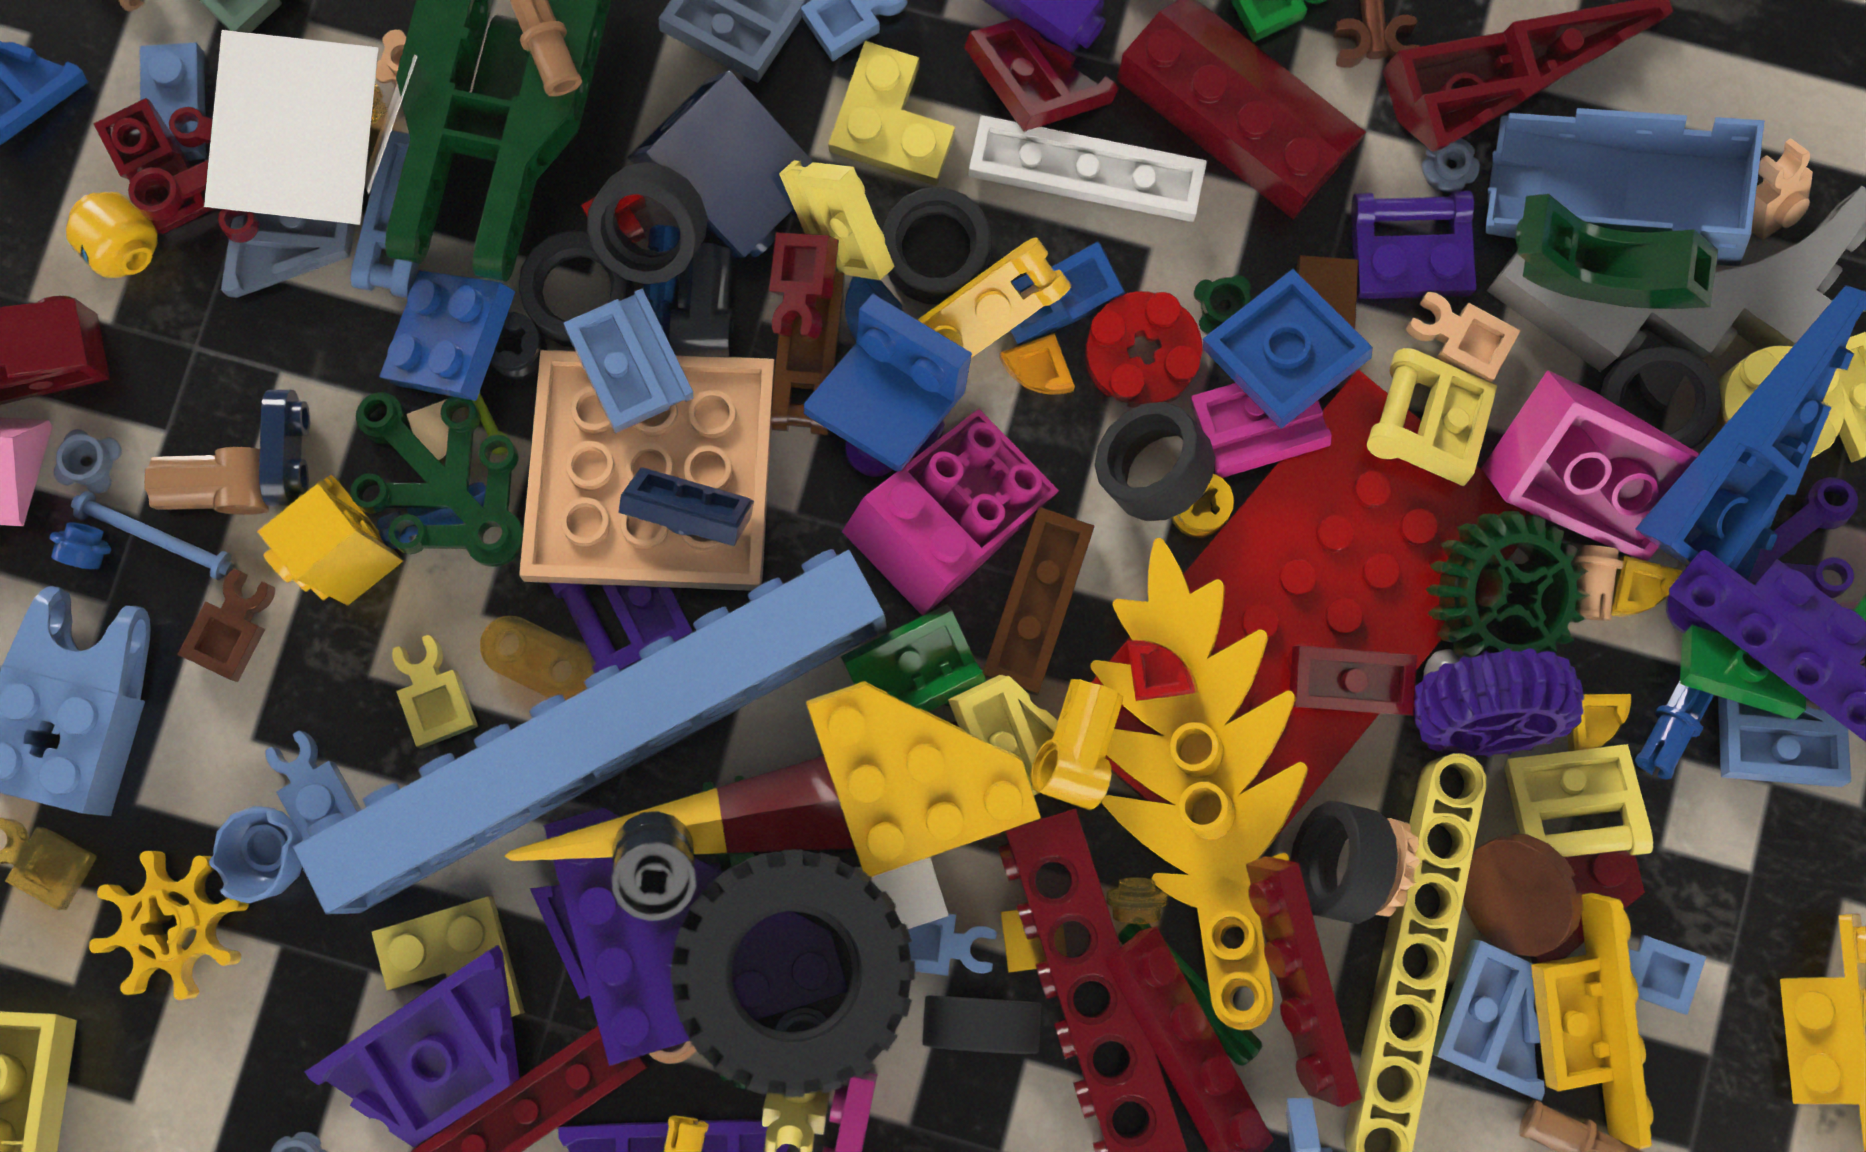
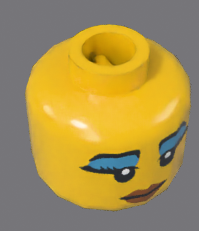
M118 192L91 193L82 197L71 208L69 220L66 224V239L72 249L98 275L105 278H122L127 275L137 274L149 265L157 246L158 232L150 219L141 215L130 198Z

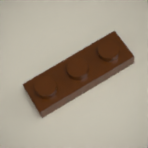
M1041 507L1038 508L983 670L985 678L992 679L998 675L1010 676L1026 692L1038 696L1095 527L1094 525Z

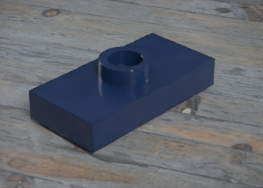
M642 467L622 492L618 513L666 526L676 534L697 535L735 546L751 519L754 500Z

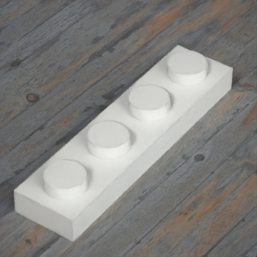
M981 115L969 166V177L1193 222L1197 212L1207 160L1043 127L1023 132L1017 122Z

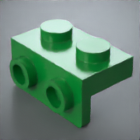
M948 604L840 656L854 685L865 681L887 692L889 695L927 712L942 705L950 706L948 699L987 681L983 671L976 663L954 613Z

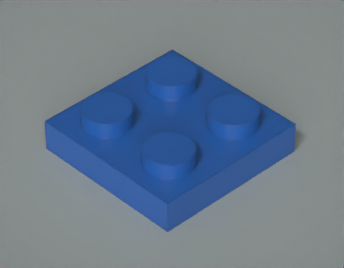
M1294 269L1203 338V350L1280 429L1370 360L1373 347Z
M419 270L413 287L408 294L405 309L393 341L389 346L388 355L379 377L396 386L476 401L516 291L501 282Z

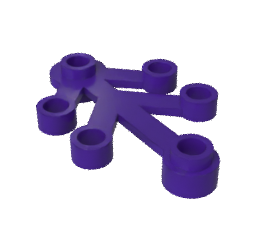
M1834 477L1823 478L1817 481L1804 497L1803 508L1773 531L1778 536L1772 551L1761 549L1748 580L1755 585L1776 559H1780L1817 528L1831 530L1843 526L1854 514L1858 506L1857 493L1848 482ZM1833 492L1842 498L1843 505H1830L1825 500L1824 493ZM1836 557L1827 558L1821 561L1818 566L1784 563L1790 569L1797 570L1806 575L1816 588L1830 598L1841 596L1854 580V572L1849 563ZM1824 570L1837 572L1842 579V585L1833 586L1828 584L1824 580L1822 572ZM1669 594L1666 601V614L1671 624L1678 631L1684 634L1691 625L1713 632L1718 631Z

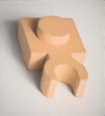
M1791 138L1785 142L1784 153L1777 162L1766 155L1759 164L1758 174L1764 180L1756 189L1751 232L1762 241L1782 226L1788 228L1797 223L1806 213L1810 204L1809 194L1813 172L1807 168L1810 153Z
M1427 292L1419 305L1432 311L1436 322L1435 324L1428 325L1421 322V320L1413 318L1405 329L1407 333L1419 341H1432L1436 339L1444 343L1437 359L1492 383L1521 330L1470 303L1465 306L1460 316L1452 312L1449 302L1443 296Z

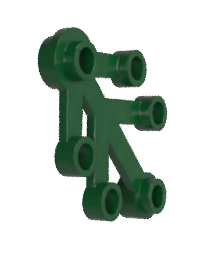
M379 392L364 398L356 411L358 427L373 442L378 444L390 443L426 483H386L378 475L371 473L363 474L351 486L352 500L363 511L372 514L379 513L386 508L452 509L465 523L425 525L414 515L405 514L397 517L390 524L388 535L392 544L405 554H416L423 549H467L470 556L484 566L497 567L511 562L522 549L524 531L518 518L509 512L511 475L519 460L518 451L513 443L503 435H492L486 438L480 445L479 458L488 469L484 507H482L469 493L473 434L481 420L480 411L472 400L451 396L441 407V418L448 427L446 464L444 467L407 428L409 421L406 414L408 413L394 396ZM387 407V414L382 420L378 422L370 421L371 414L377 408ZM462 407L470 409L466 420L459 423L452 422V415L457 409ZM498 447L508 448V455L503 461L499 463L490 462V455L494 449ZM370 486H379L380 493L378 497L373 501L364 502V491ZM409 526L418 527V534L413 541L409 543L401 542L400 536L405 528ZM491 527H500L502 529L500 539L493 544L484 543L483 536L485 532Z

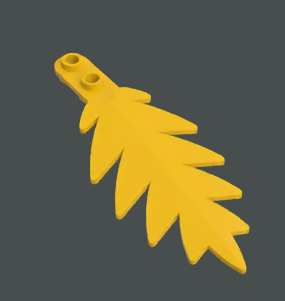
M1156 538L1153 542L1149 561L1148 602L1117 598L1113 601V608L1132 640L1156 642L1177 653L1191 669L1199 693L1136 701L1131 665L1094 660L1091 663V670L1103 685L1118 691L1119 694L1124 696L1122 705L1145 725L1163 735L1114 729L1106 755L1131 777L1174 805L1105 795L1102 804L1143 845L1166 862L1188 874L1155 873L1152 876V881L1171 897L1197 908L1214 1012L1224 1024L1231 1028L1251 1030L1262 1025L1271 1015L1274 1007V992L1270 968L1264 955V946L1266 944L1260 917L1254 911L1249 900L1248 888L1251 884L1245 864L1260 859L1278 835L1299 796L1308 773V768L1303 762L1296 763L1249 790H1245L1258 775L1277 744L1287 724L1296 698L1293 692L1287 690L1230 722L1252 686L1262 661L1268 635L1264 630H1257L1210 657L1220 627L1225 586L1221 580L1216 579L1190 594L1187 582L1174 555L1162 538ZM1286 853L1273 856V858L1290 861V857ZM1231 927H1240L1245 935L1243 944L1236 949L1227 948L1223 940L1225 932ZM1240 988H1250L1254 994L1252 1007L1245 1011L1236 1009L1233 1003V996Z

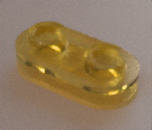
M503 616L497 618L485 628L480 639L481 656L489 668L547 698L560 694L563 695L565 700L587 690L584 681L594 674L592 671L594 662L585 650L521 617ZM508 635H516L519 640L517 651L511 655H503L500 650L501 641ZM560 661H569L572 666L570 677L562 682L555 681L552 675L554 666Z

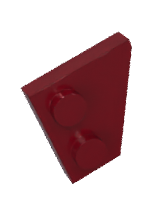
M1017 18L971 31L964 47L1023 132L1111 104L1119 89L1115 82L1106 76L1097 84L1072 67L1076 59L1074 55L1058 45L1048 43L1040 36L1039 32Z

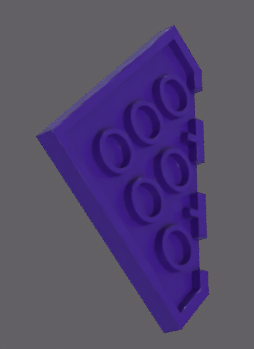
M600 808L543 826L546 837L549 839L616 819L620 816L605 808ZM612 857L553 859L609 1066L689 1041V1037L679 1020L674 1005L671 984V965L675 942L680 927L691 906L699 895L723 873L694 857L696 887L691 901L681 912L667 919L648 921L633 917L620 907L613 894ZM794 911L779 912L762 919L745 934L737 947L732 967L733 986L740 1004L754 1020L848 991L832 933Z

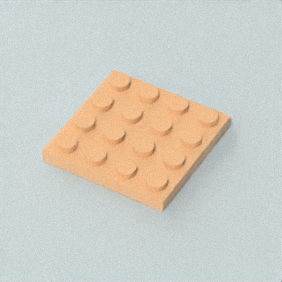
M540 350L519 574L524 582L752 591L762 585L772 434L771 405L775 374L774 359L676 356L693 390L694 399L687 402L685 400L670 406L667 411L615 433L576 352ZM643 467L751 498V500H754L750 521L735 546H731L697 535L676 534L666 526L618 513L621 494L638 470Z

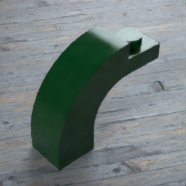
M1550 194L1526 196L1523 218L1518 222L1516 228V244L1518 255L1525 260L1523 277L1550 291L1569 297L1623 307L1648 309L1711 307L1718 249L1695 229L1664 232L1613 230L1596 226L1580 219Z

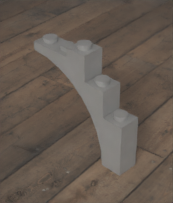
M1861 186L1840 202L1814 232L1797 245L1754 264L1715 272L1711 307L1688 309L1633 308L1562 295L1543 288L1523 277L1525 260L1518 255V250L1487 292L1599 372L1616 359H1621L1636 351L1647 336L1641 331L1644 328L1676 347L1688 349L1701 359L1708 355L1717 359L1728 348L1737 334L1759 350L1772 346L1793 347L1832 302L1823 294L1842 272L1843 268L1836 264L1840 256L1846 249L1853 252L1866 238V188Z

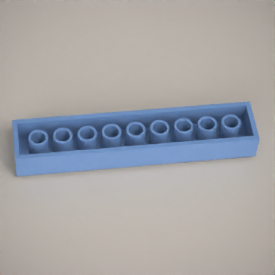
M830 549L814 556L802 565L805 573L783 584L780 578H776L758 586L748 594L751 602L729 613L726 607H721L707 613L693 623L696 631L677 642H674L672 636H667L651 643L639 652L642 660L622 671L619 670L617 665L607 667L584 681L587 690L565 700L563 695L560 694L534 706L529 710L532 719L510 730L508 724H502L481 734L474 740L477 748L458 759H455L453 753H449L428 762L418 770L422 778L401 789L397 783H392L370 793L363 799L366 808L344 818L342 813H336L311 825L307 829L310 838L293 846V849L325 913L354 914L373 907L886 631L887 626L884 613L850 550L837 556L834 549Z

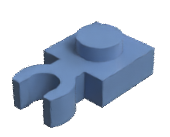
M811 0L800 8L802 18L833 62L880 32L879 22L875 16L878 14L884 16L895 15L906 7L907 0Z
M297 731L293 734L295 741L300 747V753L296 760L288 763L280 749L275 747L265 750V754L271 768L279 773L286 774L291 782L276 793L304 841L310 838L307 829L314 823L336 813H342L344 818H347L362 809L336 763L327 761L317 767L315 762L318 756V748L315 740L306 732Z
M949 914L947 917L910 928L908 932L912 942H909L908 945L911 960L915 961V971L948 976L950 958L961 960L964 966L973 972H991L993 964L975 960L970 953V947L977 938L996 939L997 932L986 926H976L970 928L964 934L954 932L956 914Z
M1642 935L1637 951L1628 948L1631 972L1638 986V998L1688 1015L1706 956Z

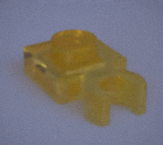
M0 818V829L7 836V843L0 850V864L14 865L5 882L56 910H67L98 856L47 828L36 827L29 839L28 832L22 823L11 818Z

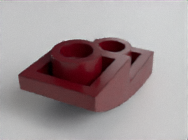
M147 98L93 123L120 177L128 179L129 182L138 172L147 168H161L172 176L192 168L165 122ZM203 190L184 199L180 210L172 218L162 221L151 220L158 233L164 234L214 208L204 207L205 191ZM161 193L156 195L151 201V206L161 204L167 199L169 194Z

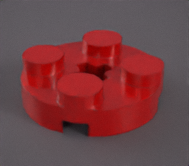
M1149 291L1127 293L1110 301L1093 318L1085 347L1087 370L1092 381L1102 393L1109 398L1112 396L1120 402L1128 403V407L1136 408L1142 404L1156 402L1171 403L1183 394L1199 370L1203 352L1202 337L1193 316L1180 305L1178 299L1172 294ZM1145 337L1148 342L1154 341L1159 349L1153 353L1154 362L1144 364L1140 356L1130 357L1128 349L1134 347L1135 338Z

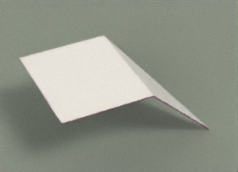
M931 857L876 875L871 879L882 892L886 891L897 906L894 909L901 923H906L907 929L949 916Z

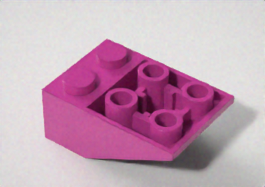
M978 408L907 463L903 470L897 471L867 494L842 532L913 607L924 616L968 579L1037 514L1039 507L1043 508L1053 499L1059 490Z

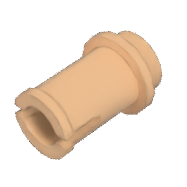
M1583 545L1581 556H1575L1574 558L1575 564L1581 565L1588 571L1578 579L1577 588L1584 589L1590 596L1577 600L1575 610L1579 611L1582 616H1585V619L1612 621L1611 609L1616 569H1623V561L1618 560L1619 549Z

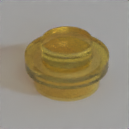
M1137 877L1124 878L1119 880L1118 888L1107 891V904L1113 907L1112 917L1116 921L1130 924H1148L1161 920V908L1167 906L1168 894L1160 889H1156V882L1154 880Z

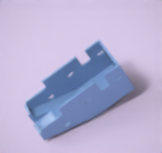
M1577 108L1576 117L1509 113V116H1501L1497 149L1493 151V166L1490 187L1488 188L1489 207L1486 234L1516 239V228L1518 222L1523 218L1526 196L1550 194L1580 219L1608 229L1628 232H1664L1695 229L1718 249L1716 265L1740 267L1752 231L1765 120L1715 117L1712 131L1685 129L1687 115Z

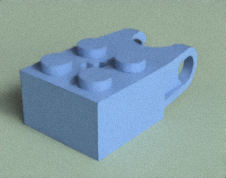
M47 586L33 599L0 669V793L79 813L111 816L145 701L140 699L150 642V618L144 608L125 606L109 625L102 639L93 647L80 651L72 638L73 620L69 592L59 587ZM57 735H60L59 745L55 749L54 740Z

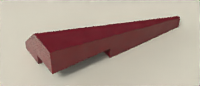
M1633 0L1515 21L1504 32L1399 50L1383 69L1397 121L1432 152L1441 150L1665 19L1673 12L1670 0Z

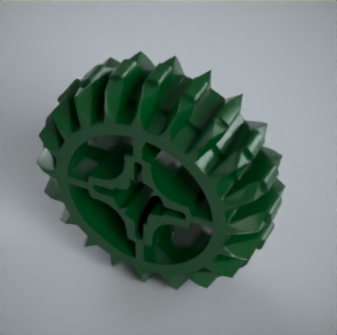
M1503 511L1499 516L1497 514H1483L1477 517V525L1465 523L1457 527L1460 541L1447 540L1441 544L1448 556L1447 562L1436 561L1430 565L1436 573L1441 574L1440 583L1433 584L1425 589L1430 595L1438 596L1440 604L1430 610L1428 614L1435 620L1445 621L1437 636L1441 637L1443 641L1454 642L1452 651L1458 658L1463 656L1470 658L1480 656L1484 651L1488 653L1503 652L1507 648L1511 649L1512 652H1521L1531 648L1536 650L1537 653L1549 651L1558 656L1556 643L1567 644L1568 642L1575 641L1567 627L1570 622L1579 623L1585 620L1581 613L1575 610L1576 601L1582 600L1590 596V594L1584 589L1577 588L1576 580L1588 571L1581 565L1571 564L1579 549L1572 544L1561 543L1564 531L1556 526H1545V519L1537 515L1523 516L1518 511ZM1513 544L1522 550L1529 560L1524 564H1514L1512 560L1504 559L1499 550ZM1491 621H1502L1503 624H1510L1515 633L1499 640L1485 626Z

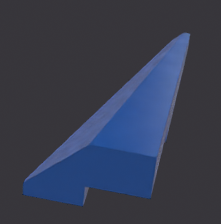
M1845 286L1640 522L1635 528L1637 531L1686 566L1692 562L1701 550H1707L1746 580L1749 579L1761 549L1772 551L1778 536L1770 529L1776 512L1786 494L1795 495L1832 408L1823 400L1836 369L1847 370L1854 353L1845 347L1857 319L1863 311H1866V292L1849 286Z

